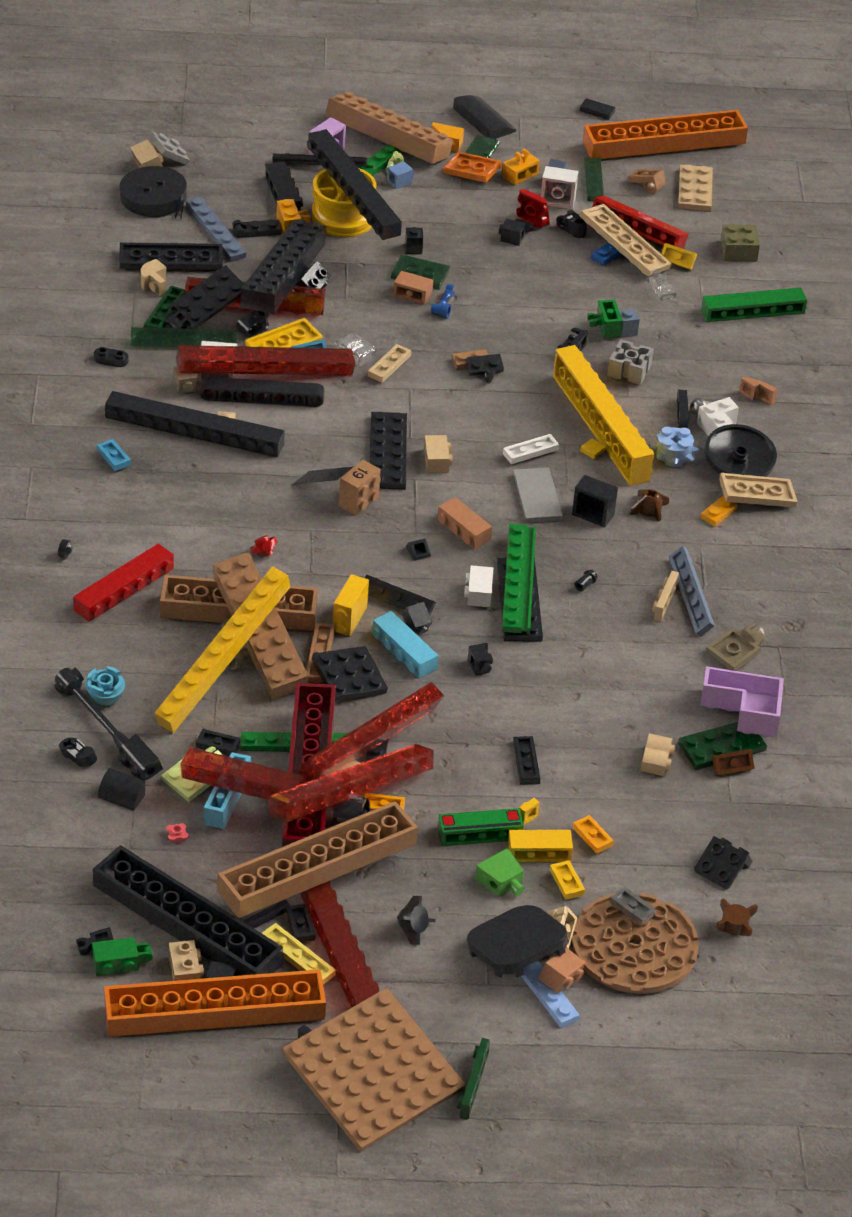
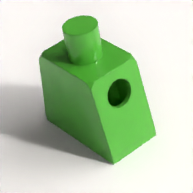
M508 849L476 865L475 879L498 896H503L511 891L517 897L525 889L522 886L524 871Z

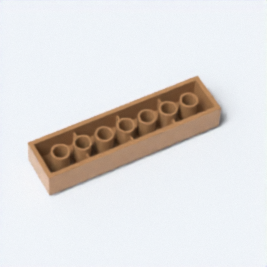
M352 92L338 94L330 97L328 100L325 114L328 118L331 117L348 127L431 164L449 158L453 139L449 138L447 134L435 132L431 127H424L417 121L408 120L406 116L397 115L390 109H383L379 104L370 103L365 98L354 96Z
M249 552L213 564V577L233 616L262 578ZM274 607L245 643L272 701L295 693L296 683H308V674L276 607Z
M174 575L164 576L160 598V618L223 623L224 619L229 620L232 617L215 579ZM291 586L275 607L286 629L314 631L318 588Z

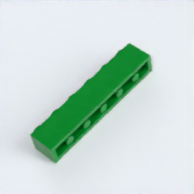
M801 287L703 296L701 311L706 322L804 314L807 298Z

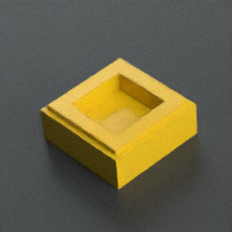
M592 438L580 448V452L592 459H596L606 450L605 445Z

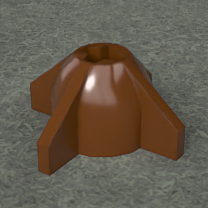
M653 489L638 490L637 496L639 501L631 507V515L641 513L645 516H654L657 521H661L662 506L669 504V497Z
M724 898L721 899L720 906L723 915L722 920L717 922L716 928L731 935L751 936L753 929L749 926L750 918L757 912L758 906L754 904L745 908L739 904L730 905Z

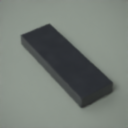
M533 736L513 737L520 785L540 784L541 779Z

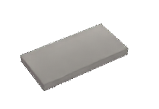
M550 468L514 469L513 476L525 522L562 521L563 515Z

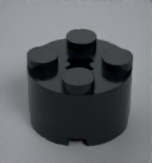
M340 794L338 797V808H334L333 820H336L335 826L370 812L369 798Z

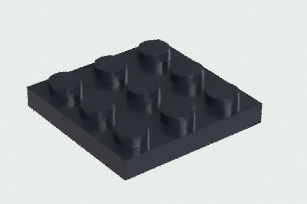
M366 646L313 653L311 659L323 683L336 685L335 701L387 693L388 687Z

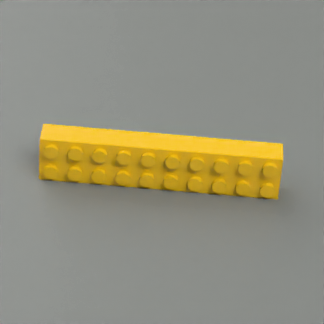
M576 345L556 349L553 378L599 443L606 446V453L628 484L633 486L649 482L652 473V461L654 459L653 450L648 447L645 439L640 436L637 428L630 422L629 417L622 411L621 406L614 400L613 395L609 393L606 385L602 383L598 374L594 372L590 363L586 361L583 353L578 350Z

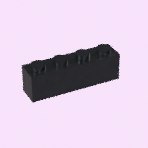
M285 162L265 164V179L276 205L279 200L294 199L298 212L301 211L303 198L299 196V189L295 187L294 178H291L290 168H287Z

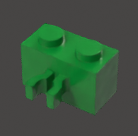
M615 299L598 300L597 314L588 313L587 320L590 321L589 326L595 327L599 325L603 338L621 337L622 318Z

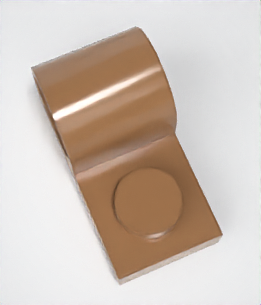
M637 169L628 176L629 182L643 183L645 190L650 194L656 193L666 184L663 169Z

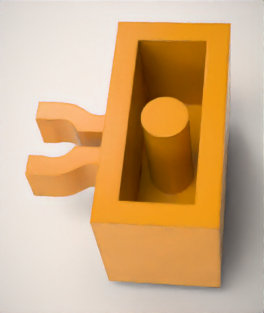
M524 148L522 149V154L516 152L515 157L502 163L501 176L513 185H517L539 174L540 160Z
M294 199L277 201L276 217L279 219L283 234L294 220L300 219L310 222L308 210L305 209L298 212Z

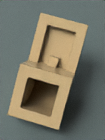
M157 259L144 264L141 268V288L144 291L151 289L158 296H164L166 293V266Z

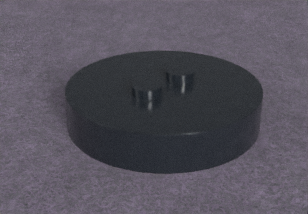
M162 166L138 168L126 174L120 182L121 203L129 211L145 216L169 214L176 211L187 199L186 179L178 171Z

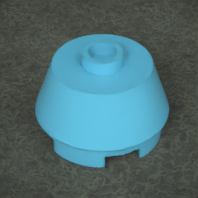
M106 666V669L96 671V668L88 674L85 687L93 702L101 706H109L119 700L125 688V681L120 675L119 670Z

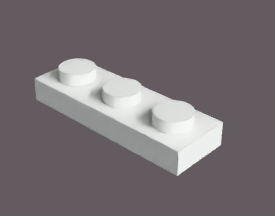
M551 434L505 447L502 454L510 464H514L559 450V444Z

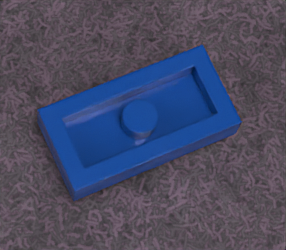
M607 243L592 252L591 259L604 266L623 254L612 244Z

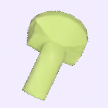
M393 152L392 158L388 161L386 172L389 166L404 161L401 153Z

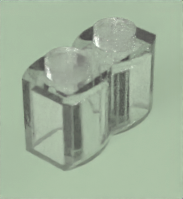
M351 332L336 340V352L341 357L348 359L355 367L360 368L375 360V347L363 341L362 337L358 334Z

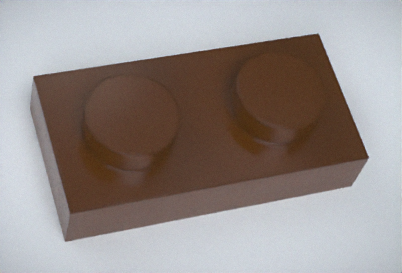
M752 749L712 756L715 775L755 769Z

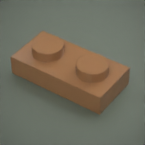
M486 349L452 354V361L456 370L467 369L466 357L488 355Z

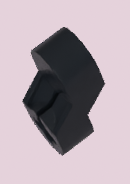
M69 737L62 740L59 744L62 755L74 761L78 766L89 767L96 763L98 759L94 749L84 745L78 738Z

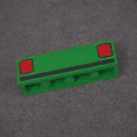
M519 808L439 814L438 833L441 846L504 842L509 839V830H523L524 828Z

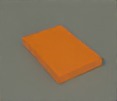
M457 152L442 169L444 174L487 183L499 170L502 163L495 159Z

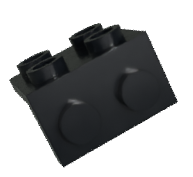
M713 836L694 867V871L720 887L729 889L743 865L749 868L753 861L747 850L741 847L737 849L727 839H719Z

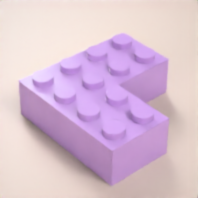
M706 666L700 706L710 709H725L729 712L739 711L737 731L745 734H760L764 737H777L784 678Z

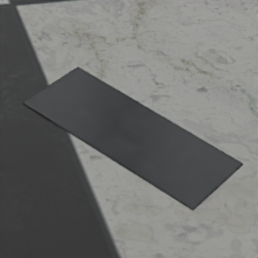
M355 466L308 471L293 484L335 481Z

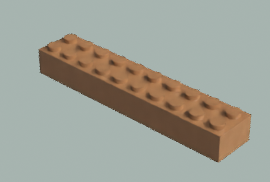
M395 801L218 873L217 892L235 915L241 918L416 845L418 827Z

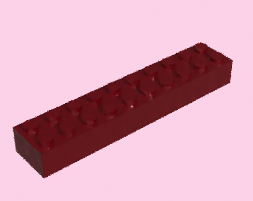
M296 683L282 847L326 830L336 685Z

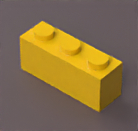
M509 830L508 850L517 862H564L568 860L571 862L573 852L571 830Z

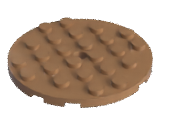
M646 893L637 895L656 909L655 915L642 926L610 903V898L614 894L603 896L583 909L582 914L577 919L573 932L572 949L574 954L586 962L583 970L597 982L622 992L647 994L663 991L677 985L692 971L698 955V935L687 915L672 903L668 902L666 904L657 900V896ZM630 941L640 942V945L630 943Z

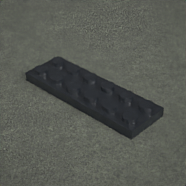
M120 242L119 269H141L147 262L157 259L166 266V269L215 271L223 267L222 244Z
M371 412L370 464L381 469L379 489L406 490L407 413Z
M507 557L497 558L502 620ZM535 558L530 634H527L525 631H521V633L503 632L504 641L542 642L543 640Z

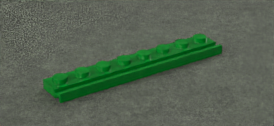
M509 523L502 632L521 633V631H525L527 634H530L536 526L532 528L528 527V525Z

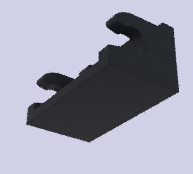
M572 328L571 331L578 335L570 334L565 343L557 347L559 349L576 345L578 350L582 351L587 345L588 330Z

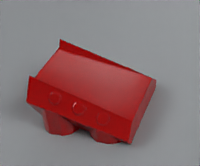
M519 189L517 200L520 206L516 209L517 216L522 220L534 223L536 228L550 225L546 199L526 189Z

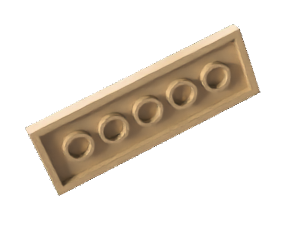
M605 204L581 211L580 217L594 228L598 234L603 236L609 244H612L621 254L629 259L632 264L638 267L643 274L650 276L670 269L672 263Z

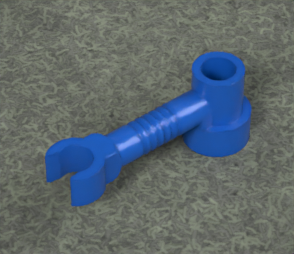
M447 284L439 304H432L431 314L449 318L451 305L447 304V302L455 293L453 291L455 285Z

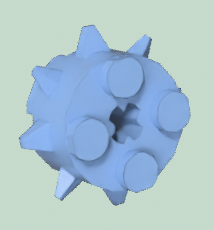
M664 427L656 435L657 444L650 445L651 448L656 449L657 460L661 459L669 467H682L684 463L693 461L692 451L700 450V448L693 447L694 439L688 428Z

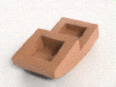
M742 377L739 392L752 400L758 397L772 405L776 401L777 388L760 380Z

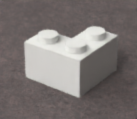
M730 397L700 406L697 424L709 436L712 431L721 426L736 424L739 407Z

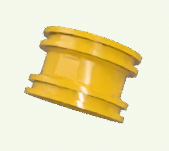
M326 169L320 171L314 177L312 223L317 222L326 226L327 235L342 238L356 237L372 228L364 216L359 213L356 206H353L348 196H345L344 191L338 187L335 180L330 177ZM360 169V171L376 189V181L373 178V176L365 170Z

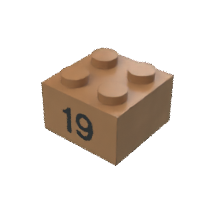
M362 460L340 478L339 506L357 515L364 511L373 501H376L380 496L381 469Z

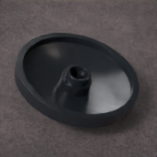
M741 424L724 425L712 431L707 438L704 449L707 462L719 474L728 473L766 477L774 469L777 460V450L770 438L753 427Z

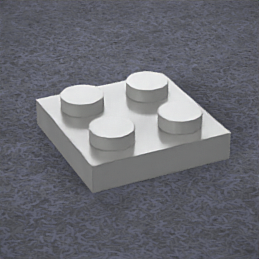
M152 132L149 136L163 156L187 165L190 161L186 151L179 146L180 143L173 138L168 139L162 133Z

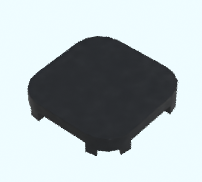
M523 905L510 909L475 927L467 935L470 955L472 957H480L494 969L495 976L500 978L502 974H515L516 978L523 976L524 967L553 952L558 956H562L566 953L565 947L569 943L567 930L564 925L541 908L533 905Z

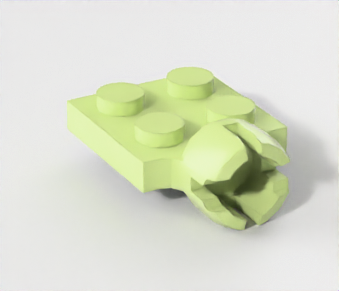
M209 747L199 755L191 752L162 774V780L185 800L190 802L218 780L219 774L217 771L225 765L224 757L218 750L215 751V747Z

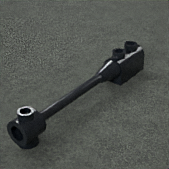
M76 667L72 670L64 668L56 674V684H54V687L61 695L65 692L69 696L75 694L111 734L119 749L120 756L118 758L124 766L128 764L131 766L129 771L135 778L141 777L143 780H148L163 770L159 758L137 734L128 738L118 731L81 690L84 678Z

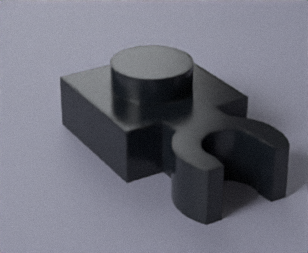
M108 927L91 932V938L82 937L77 939L76 942L80 955H86L92 950V943L114 940L111 928Z

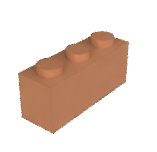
M456 497L438 506L437 520L473 549L491 541L492 526Z

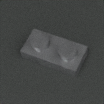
M626 887L620 889L610 898V903L641 926L655 915V908Z

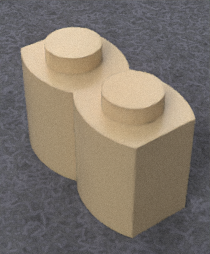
M649 733L642 760V772L664 776L665 771H670L672 759L668 758L669 756L673 757L675 745H672L673 738Z

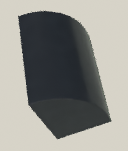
M108 768L100 783L98 798L134 811L145 796V781Z

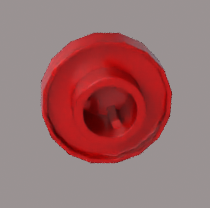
M262 536L254 540L255 545L250 547L252 554L257 553L258 556L262 555L263 558L273 554L272 550L275 549L274 545L278 541L276 537Z

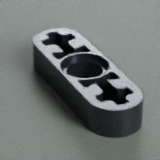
M682 389L677 391L678 428H688L689 421L687 390Z

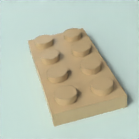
M680 165L679 209L711 212L713 168Z
M728 473L720 474V484L725 500L728 502L796 508L798 501L790 479Z

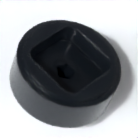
M61 540L58 548L59 557L67 559L69 554H71L73 549L71 540Z

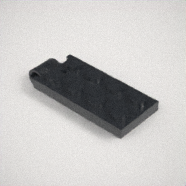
M226 265L170 304L169 308L175 313L171 314L165 323L176 335L183 334L187 326L194 331L241 297V288L244 283Z

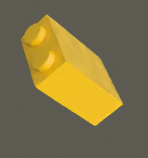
M351 574L334 602L333 625H335V632L346 636H351L367 609L368 579Z

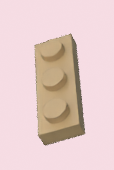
M396 344L368 370V377L383 383L411 357V350Z
M671 571L669 578L666 577L664 580V589H660L658 601L654 602L652 612H655V621L661 622L677 588L679 572Z

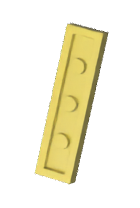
M275 923L262 932V934L284 947L283 958L298 970L321 969L323 985L336 976V970L278 924Z

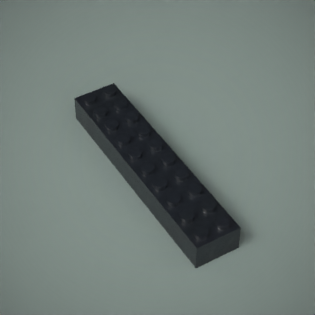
M300 219L294 220L241 288L240 308L274 314L324 247L326 226L317 222L308 223Z
M118 846L93 868L94 887L179 941L194 940L196 949L200 948L201 955L207 959L237 966L236 976L274 973L283 964V946L125 847Z

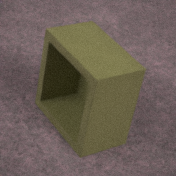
M723 224L720 241L724 261L757 262L760 243L756 225Z

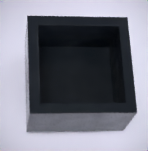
M584 475L575 486L572 515L606 527L615 514L618 487Z

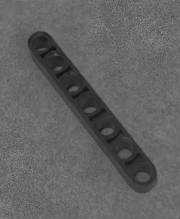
M205 377L201 382L200 396L207 401L319 407L324 402L325 390L318 383Z

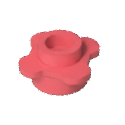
M185 824L168 825L166 827V831L169 832L168 839L173 843H181L188 838Z

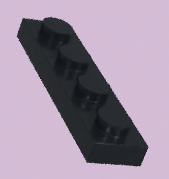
M366 574L365 579L369 580L368 596L402 610L424 602L431 616L436 604L435 601Z

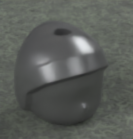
M701 398L694 399L690 405V412L698 416L699 407L709 404V402Z

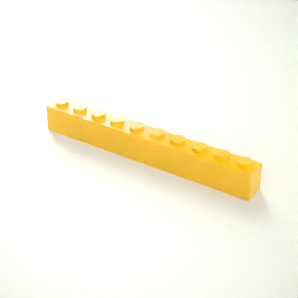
M273 566L270 568L156 710L155 717L160 726L174 734L291 587L287 574Z

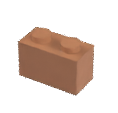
M401 271L394 281L393 296L423 305L426 304L433 292L432 279Z
M565 948L566 953L562 956L556 954L547 961L537 978L556 993H559L564 988L568 989L574 980L576 982L579 981L584 974L582 969L586 962L567 948Z

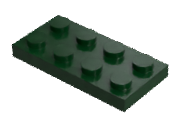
M738 722L678 739L680 748L695 770L713 766V755L752 749L753 755L764 752L767 749V744L760 734H745L737 731Z

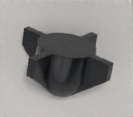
M413 896L397 916L399 926L403 929L410 944L420 945V933L426 930L428 922L436 921V919L428 917L427 910L422 906V896Z

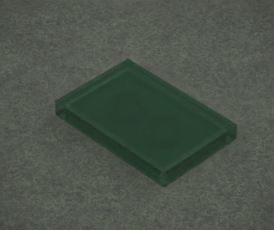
M401 255L391 273V279L396 280L400 272L404 271L432 279L433 289L440 290L450 271V266Z

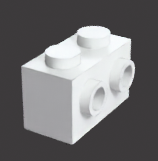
M471 566L470 573H466L465 584L469 586H465L464 597H468L467 605L490 607L493 567Z

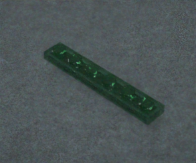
M131 327V346L201 347L202 341L237 344V330Z

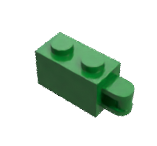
M135 937L92 943V958L96 976L138 971L139 963L149 962L153 959L150 944H136Z

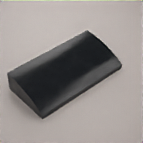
M465 95L454 98L453 109L489 141L516 132L517 129L480 97Z

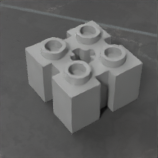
M620 339L616 346V352L614 351L609 359L607 376L616 379L628 378V382L641 385L645 378V373L649 371L652 365L654 348L643 345L636 347L633 346V342Z

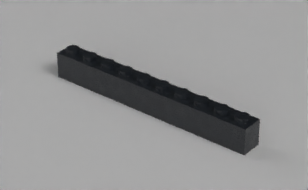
M324 129L309 133L308 149L319 160L322 167L327 170L330 177L335 180L338 187L344 191L345 196H348L353 206H356L359 213L364 216L367 223L372 226L375 233L382 240L401 236L402 221L330 132Z
M115 391L111 392L105 403V418L274 457L279 456L284 446L285 430Z

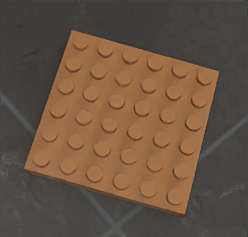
M388 988L282 1048V1054L360 1152L464 1090L466 1086L464 1081Z

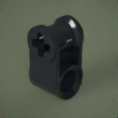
M569 210L565 215H559L556 218L558 227L573 237L583 238L586 236L587 223L574 210Z
M255 310L241 317L236 323V328L248 338L254 337L269 329V323L267 322L269 313Z

